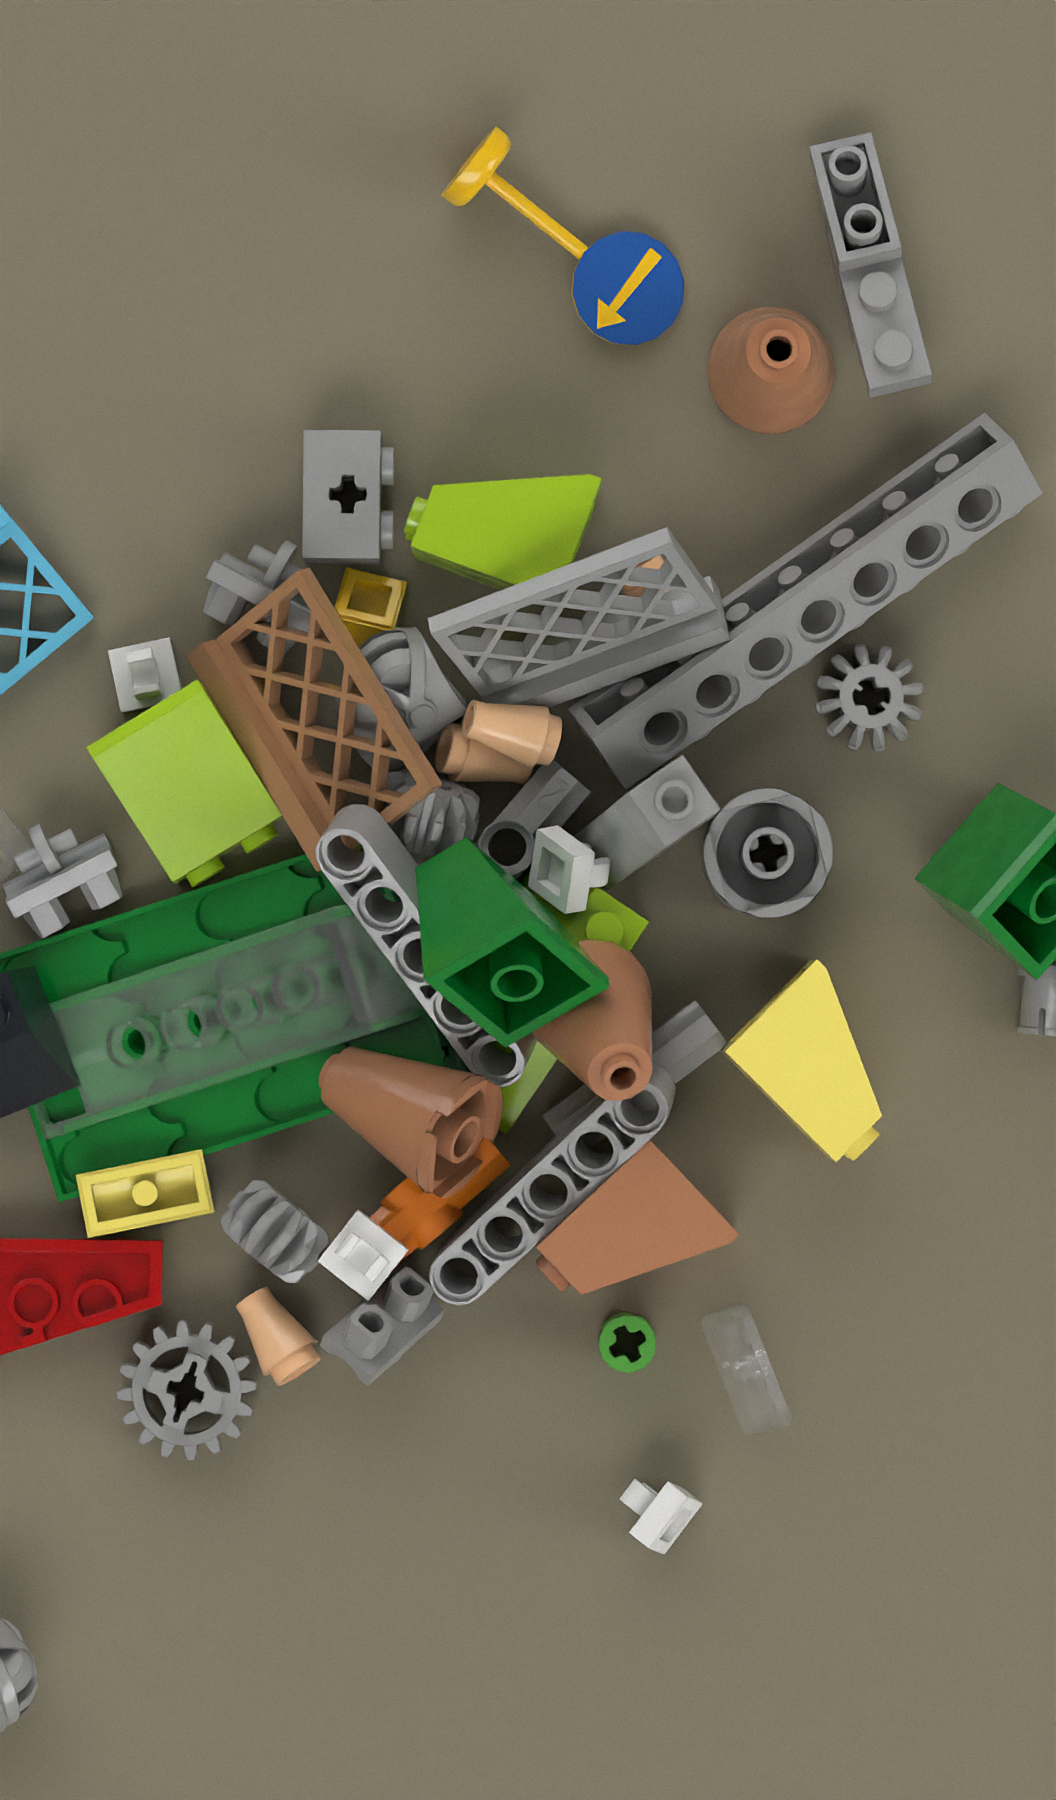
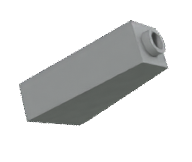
M681 755L625 794L578 832L574 838L581 843H588L592 846L591 850L595 852L594 859L608 857L611 860L608 883L604 885L608 891L708 822L720 811V808L688 761Z

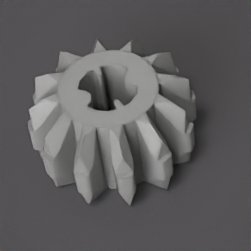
M859 644L854 647L853 652L856 669H853L848 661L839 654L830 661L833 669L842 677L843 681L830 676L819 677L817 687L823 691L836 694V698L818 702L815 705L817 714L838 711L840 717L833 721L826 729V733L830 737L839 734L846 725L853 728L847 740V748L849 750L856 751L862 743L864 732H869L873 751L882 752L885 750L886 743L883 727L888 730L894 739L902 742L909 734L896 718L897 715L913 721H918L921 718V709L903 703L904 698L922 694L924 688L922 683L917 682L902 686L899 679L908 674L913 668L910 660L906 659L901 662L893 672L886 668L892 656L891 647L882 646L877 653L875 664H870L866 646ZM870 682L873 691H884L886 703L881 702L876 707L880 712L879 714L869 715L866 706H855L853 694L857 695L862 691L859 683Z
M403 769L388 773L386 789L405 794L417 783L409 770ZM445 775L438 776L443 784L440 788L390 826L408 852L419 853L427 858L430 855L439 854L465 837L470 841L475 839L480 815L478 812L480 797L473 790H469L462 782H452L446 779ZM385 802L384 809L392 803Z
M252 1180L243 1191L239 1190L229 1202V1208L220 1219L223 1231L234 1242L273 1274L288 1283H298L308 1272L311 1273L331 1243L328 1232L275 1187L262 1180Z

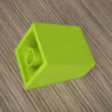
M591 474L433 485L428 500L416 497L404 528V533H406L405 539L412 541L410 547L414 559L501 591L575 562L600 495L602 478Z
M198 679L86 747L173 883L178 884L187 878L191 886L195 887L225 868L220 860L225 854L240 845L249 854L279 835L274 825L283 820L284 817L204 685Z

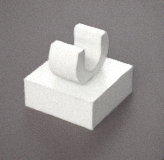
M170 637L108 650L122 714L149 709L182 689L173 642Z
M558 825L540 828L536 831L528 887L564 914L585 911L589 887H601L608 883L611 860L608 857L594 859L595 852L591 850L592 846L590 844L581 843Z
M358 1209L318 1262L369 1301L409 1248Z
M634 1479L620 1497L623 1503L641 1516L629 1533L647 1548L664 1555L703 1504L684 1488L669 1481L657 1493L646 1483H641Z

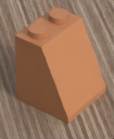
M649 1140L536 1244V1248L542 1253L536 1260V1266L561 1292L572 1285L580 1295L725 1246L730 1244L740 1234L658 1147Z

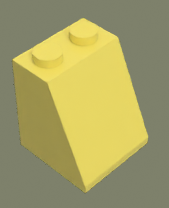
M818 959L809 960L720 1051L827 1158L837 1162L845 1155L848 1159L850 1158L854 1161L880 1135L873 1125L882 1117L827 968Z

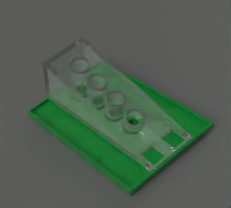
M306 854L0 953V974L10 970L35 966L81 1083L79 1087L28 1107L59 1203L80 1196L76 1180L77 1174L202 1149L204 1156L333 1114L334 1112L322 1101L319 1075L329 1057L339 1054L346 1048L355 1047L443 1067V1057L448 1056V1049L442 1050L440 1047L435 1022L323 871L316 872ZM378 887L380 893L386 899L392 902H402L400 896L394 890L387 887Z

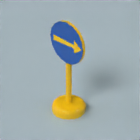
M495 126L464 162L441 196L451 204L461 207L466 205L485 184L575 256L579 261L573 271L571 296L578 317L592 334L611 344L635 346L660 336L674 323L683 304L684 279L677 259L662 242L639 232L620 231L599 238L594 244L587 247L495 172L511 147L509 137Z

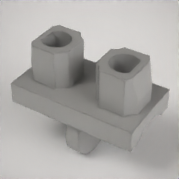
M286 540L275 555L255 544L247 561L267 571L266 574L227 552L224 553L220 560H214L206 576L213 583L208 592L203 610L204 613L224 624L232 626L240 619L248 601L257 605L282 584V580L286 581L296 571L301 569L292 564L298 546ZM300 592L290 600L287 627L308 632L311 610ZM272 615L265 621L271 622ZM259 632L256 640L269 648L270 634ZM286 639L284 655L290 651L297 641Z
M40 823L28 829L35 846L14 856L19 869L24 874L3 884L7 895L5 900L14 918L23 915L26 922L40 938H44L62 929L70 922L69 915L58 896L80 886L92 910L101 909L123 896L115 869L118 866L115 852L105 832L80 845L71 828L49 838Z
M404 1267L401 1271L396 1270L389 1276L369 1301L366 1299L361 1301L324 1334L320 1347L326 1352L343 1359L354 1370L359 1380L366 1386H369L386 1369H390L398 1362L409 1348L441 1320L445 1309L431 1299L433 1294L431 1285L414 1270Z

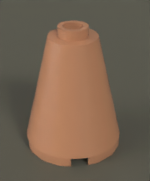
M780 307L757 308L734 318L717 336L708 360L709 388L719 409L737 424L759 434L787 433L808 423L826 403L834 381L833 354L823 333L805 316ZM767 353L778 354L785 359V361H773L769 358Z
M583 940L578 943L609 977L610 987L533 1031L532 1034L541 1045L598 1096L612 1101L629 1099L646 1087L652 1075V991L650 981L644 968L632 952L609 941Z
M349 1047L339 1054L329 1057L319 1075V1086L323 1103L426 1193H432L440 1198L450 1197L460 1191L472 1179L484 1162L474 1157L483 1137L494 1142L499 1130L503 1111L502 1090L498 1085L490 1082L485 1076Z

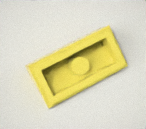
M202 1149L76 1175L88 1238L215 1213Z

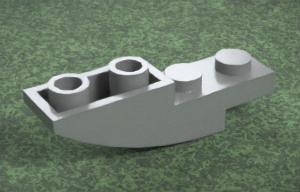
M869 132L809 146L816 189L853 348L857 349L869 398L931 384L932 372L901 258L902 246L872 133Z

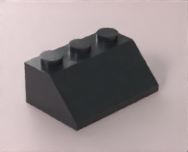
M35 966L10 970L0 974V1119L81 1086Z

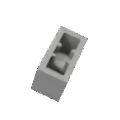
M303 430L302 558L305 564L381 565L382 549L394 548V511H382V485H394L395 453L394 447H382L383 438L381 430ZM344 482H355L358 493L367 495L366 501L355 503L354 513H343L340 502L332 500V495L343 493Z

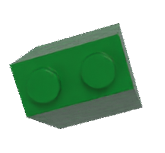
M997 783L946 843L931 857L914 880L946 912L1035 980H1038L1056 959V813Z
M467 837L415 868L424 981L505 1048L610 987L609 977L548 907Z

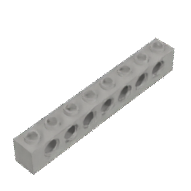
M984 412L724 597L722 605L730 636L729 641L595 690L568 708V710L601 760L624 789L627 790L641 779L655 773L662 764L687 746L707 736L714 727L739 709L759 699L766 690L791 672L808 664L818 653L843 635L860 627L870 616L895 598L912 590L923 578L947 561L964 553L971 544L999 524L1016 516L1023 507L1043 493L1014 440Z

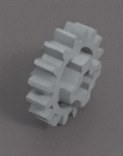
M181 1319L177 1325L176 1335L172 1337L161 1325L153 1329L156 1343L153 1348L142 1341H137L132 1347L135 1354L141 1359L140 1363H124L121 1365L119 1372L133 1379L132 1386H127L117 1392V1399L133 1401L134 1409L123 1418L125 1425L141 1421L146 1427L138 1440L142 1445L150 1442L155 1436L163 1440L161 1445V1456L167 1458L176 1445H183L187 1460H195L199 1444L204 1442L213 1454H216L222 1450L220 1433L224 1432L228 1436L237 1439L243 1432L239 1424L234 1420L235 1415L251 1416L254 1412L255 1407L249 1402L242 1400V1394L255 1390L258 1387L257 1380L242 1378L240 1372L252 1360L249 1355L233 1358L229 1351L233 1347L236 1337L232 1334L224 1338L220 1343L213 1340V1323L207 1322L200 1330L199 1335L191 1334L188 1320ZM189 1347L184 1362L172 1368L153 1365L154 1361L163 1353L175 1348ZM212 1356L225 1369L229 1379L230 1390L216 1383L208 1367ZM197 1362L198 1365L194 1374L197 1377L195 1387L204 1392V1397H194L189 1405L183 1409L179 1417L177 1414L181 1404L178 1402L180 1392L171 1387V1382H180L193 1369L194 1363ZM145 1389L158 1395L166 1411L163 1423L155 1417L149 1408ZM204 1411L222 1415L217 1422L203 1430L186 1432L191 1418Z

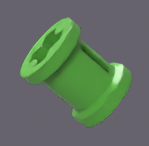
M622 1311L612 1314L603 1322L598 1345L602 1359L609 1367L618 1372L632 1373L642 1370L651 1362L656 1351V1338L652 1326L643 1316ZM625 1325L630 1333L641 1330L645 1337L637 1342L639 1354L635 1357L629 1358L623 1350L613 1353L609 1349L617 1341L614 1330L618 1327Z

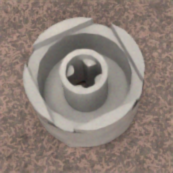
M771 788L752 790L728 802L710 822L701 848L703 873L715 896L730 910L757 919L779 918L805 907L823 888L833 862L832 839L822 816L800 797ZM759 837H767L770 846L781 845L783 857L774 861V872H766L762 863L752 864L749 853L758 848Z

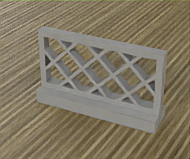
M668 527L428 618L430 634L482 697V702L547 706L548 708L730 640L719 588L711 576L705 578L701 576ZM664 554L666 557L660 569L636 567L638 563ZM591 581L605 582L600 592L576 589L578 586ZM624 585L647 588L641 597L618 594ZM530 604L546 605L540 615L516 612L517 609ZM564 608L588 610L582 620L559 617ZM470 627L486 628L481 637L455 634ZM504 630L528 633L523 642L500 639Z

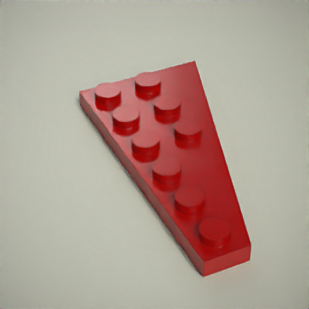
M0 1237V1355L162 1305L164 1240Z

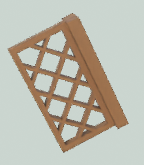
M310 568L296 571L217 639L202 642L186 656L316 872L322 871L316 860L317 844L334 816L343 807H346L347 791L369 797L368 807L375 809L385 819L387 824L391 826L443 785ZM299 592L311 610L309 632L287 627L290 600ZM272 615L271 622L265 621ZM253 630L270 634L267 667L257 664L243 641ZM286 639L307 644L304 676L283 671ZM323 648L336 651L343 662L342 686L320 681ZM281 683L303 688L300 720L290 718L280 702ZM319 693L341 698L337 730L316 725ZM356 703L368 705L376 716L375 740L353 735ZM314 737L336 743L333 774L323 772L314 758ZM352 747L374 753L371 785L349 779ZM390 757L402 760L417 783L405 794L386 789ZM385 802L392 803L384 809ZM340 835L343 843L348 848L355 851H364L357 839L349 835Z

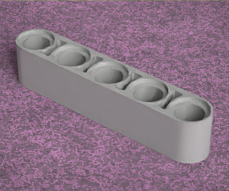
M351 804L343 807L334 816L317 844L316 860L321 870L472 1073L485 1076L490 1082L499 1087L515 1083L521 1077L537 1044V1039L530 1033L509 1045L515 1054H505L498 1051L491 1042L497 1041L424 981L422 949L416 940L421 939L415 871L418 864L385 819L375 809L364 804ZM340 835H349L357 839L364 851H355L348 848L343 843ZM378 887H387L394 890L400 896L402 902H392L386 899L380 893Z
M652 1064L651 1078L643 1089L655 1096L659 1104L658 1108L653 1111H641L632 1106L628 1099L612 1101L599 1096L445 1240L431 1266L429 1279L435 1294L446 1303L453 1305L470 1304L478 1299L649 1141L666 1122L674 1103L676 1091L674 1081L668 1072ZM593 1131L602 1133L612 1143L613 1150L601 1154L593 1152L584 1144L582 1135ZM544 1174L556 1175L563 1180L568 1192L561 1195L548 1194L538 1184L537 1177ZM499 1216L511 1217L521 1227L522 1234L513 1237L503 1235L497 1231L492 1219ZM452 1258L468 1260L476 1268L477 1275L470 1278L457 1275L450 1268L448 1260Z

